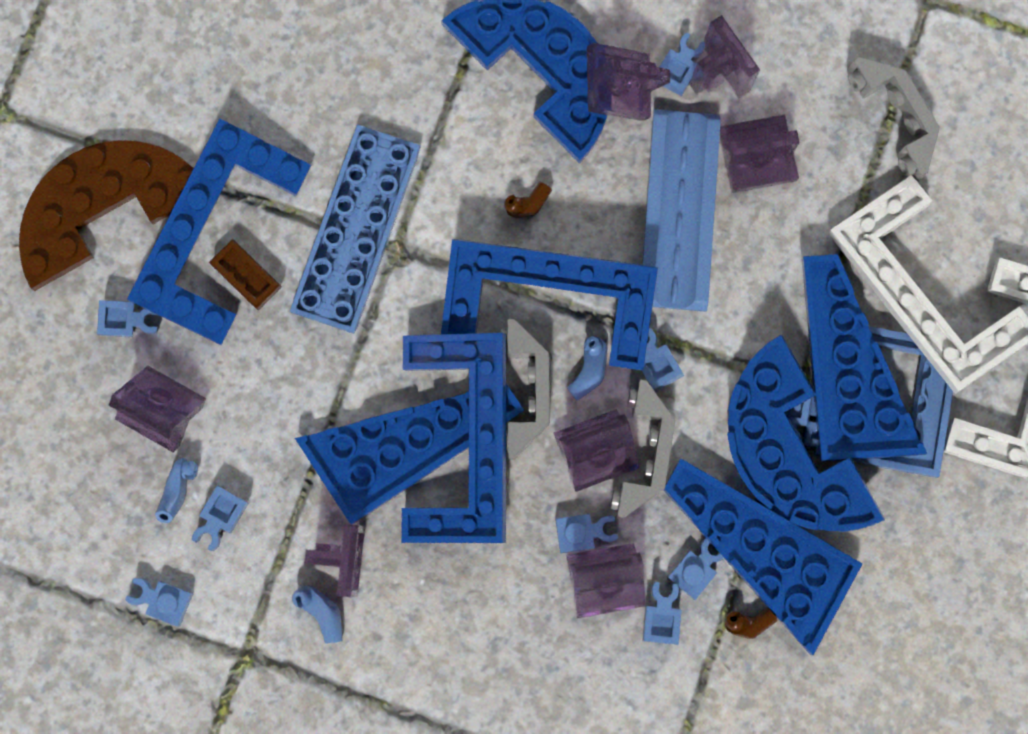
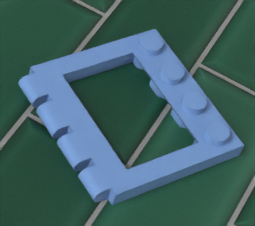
M869 326L874 340L880 348L921 355L911 418L919 440L923 442L928 454L855 459L853 462L938 478L940 477L953 391L907 333ZM812 397L810 417L816 418L814 397ZM809 422V425L805 426L802 442L805 447L815 448L813 455L819 456L817 423Z

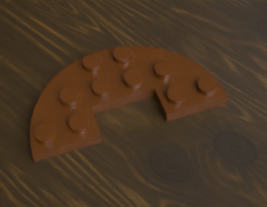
M132 140L97 143L76 151L61 160L41 179L27 202L20 225L19 253L24 275L30 288L36 291L93 259L94 257L78 229L130 200L138 199L153 225L170 216L194 168L171 151L150 143Z

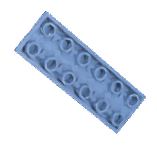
M653 110L642 265L658 267L653 300L654 308L707 311L721 123L719 114Z
M357 125L289 311L290 313L353 334L356 332L421 148L420 145Z

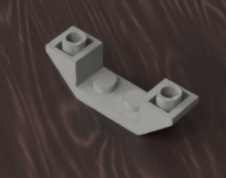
M859 57L852 62L847 70L849 84L854 91H859L863 99L885 87L887 88L889 101L895 108H899L905 118L904 125L909 134L917 138L916 141L906 145L897 154L898 166L904 176L909 177L912 175L918 182L928 173L940 127L906 70Z
M507 319V329H501V333L506 334L508 358H535V362L528 363V383H535V396H528L529 417H535V422H508V431H506L508 460H515L550 423L549 353L515 319Z
M639 380L637 388H630L627 407L633 408L632 417L658 422V426L652 425L649 438V446L654 447L653 459L646 460L643 480H648L649 484L644 486L623 482L620 485V490H613L611 509L616 510L615 518L619 519L625 518L663 491L666 484L676 420L646 380Z

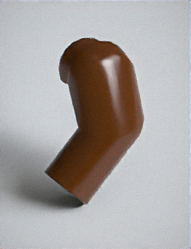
M539 181L530 196L516 197L515 195H510L504 202L507 214L513 218L535 216L551 194L552 189Z
M768 607L754 617L732 611L726 615L725 627L732 635L754 639L778 620Z

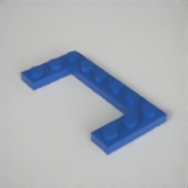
M220 118L127 300L214 343L222 345L237 314L175 285L235 166L296 196L311 164Z
M452 239L441 334L477 333L483 279L617 297L618 304L609 366L643 371L658 267Z
M474 333L403 336V370H469V508H402L401 543H506V334Z

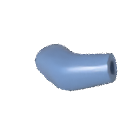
M591 336L585 340L583 369L567 387L576 401L597 388L605 376L607 345L596 336Z
M180 458L171 468L162 498L155 513V517L159 522L170 523L182 507L186 496L187 479L193 480L198 474V466L194 461L187 462L186 458Z
M304 585L299 587L292 595V602L297 608L304 609L317 620L325 644L343 641L341 615L338 606L313 586Z

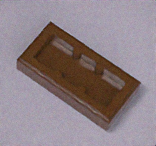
M234 239L209 261L210 265L258 311L282 288Z

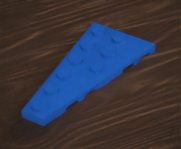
M838 254L803 256L802 270L813 391L816 394L814 402L820 462L845 460L849 457L855 460L928 454L923 442L919 440L913 426L914 422L901 400L896 382L878 343L874 340L868 326L869 322L861 311L854 295L855 291Z

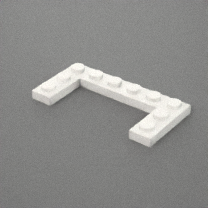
M911 175L832 228L829 235L952 391L957 394L1028 344V316L1019 306L966 344L961 341L880 240L930 206L933 201Z
M998 258L995 260L987 292L1028 304V266ZM1028 399L1017 438L952 418L946 433L944 453L1028 479Z

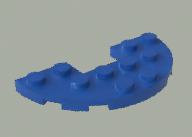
M474 0L454 10L441 20L442 26L487 71L512 49L552 89L555 94L533 113V118L580 164L598 141L606 122L610 104V79L604 62L605 58L598 43L588 29L563 8L549 1L544 3L539 0Z
M779 335L760 349L748 362L731 395L728 408L727 435L730 452L740 477L752 494L766 508L773 510L778 515L789 520V522L813 530L846 532L870 527L884 521L885 517L851 457L821 473L816 468L786 414V411L811 399L816 394L783 335Z

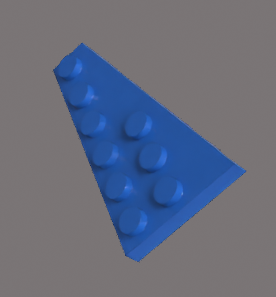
M506 383V423L523 413L524 409ZM469 392L360 420V422L334 427L312 435L297 437L295 440L350 525H353L469 448Z
M679 459L665 484L664 492L705 538L710 541L713 547L724 557L803 648L813 656L863 563L789 522L787 519L685 460Z

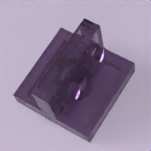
M721 15L709 24L703 41L705 42L704 50L708 56L697 62L689 85L697 95L705 89L707 92L715 90L726 80L736 96L741 98L750 92L760 69Z
M599 43L587 46L588 112L640 121L651 118V91L670 83V69L656 67L655 63L650 62L649 53Z
M785 114L720 126V142L731 193L796 182L799 179L793 153L800 143L797 130L788 131Z
M146 366L112 394L108 406L117 410L116 421L174 453L181 445L189 421L203 409L206 398L154 368Z
M617 409L553 433L556 444L566 463L575 492L640 468L629 421L625 414L620 415Z
M344 524L341 552V546L315 543V550L305 549L304 564L340 567L337 596L358 597L365 527Z
M634 543L566 555L577 619L645 607L643 561L641 553L636 552Z

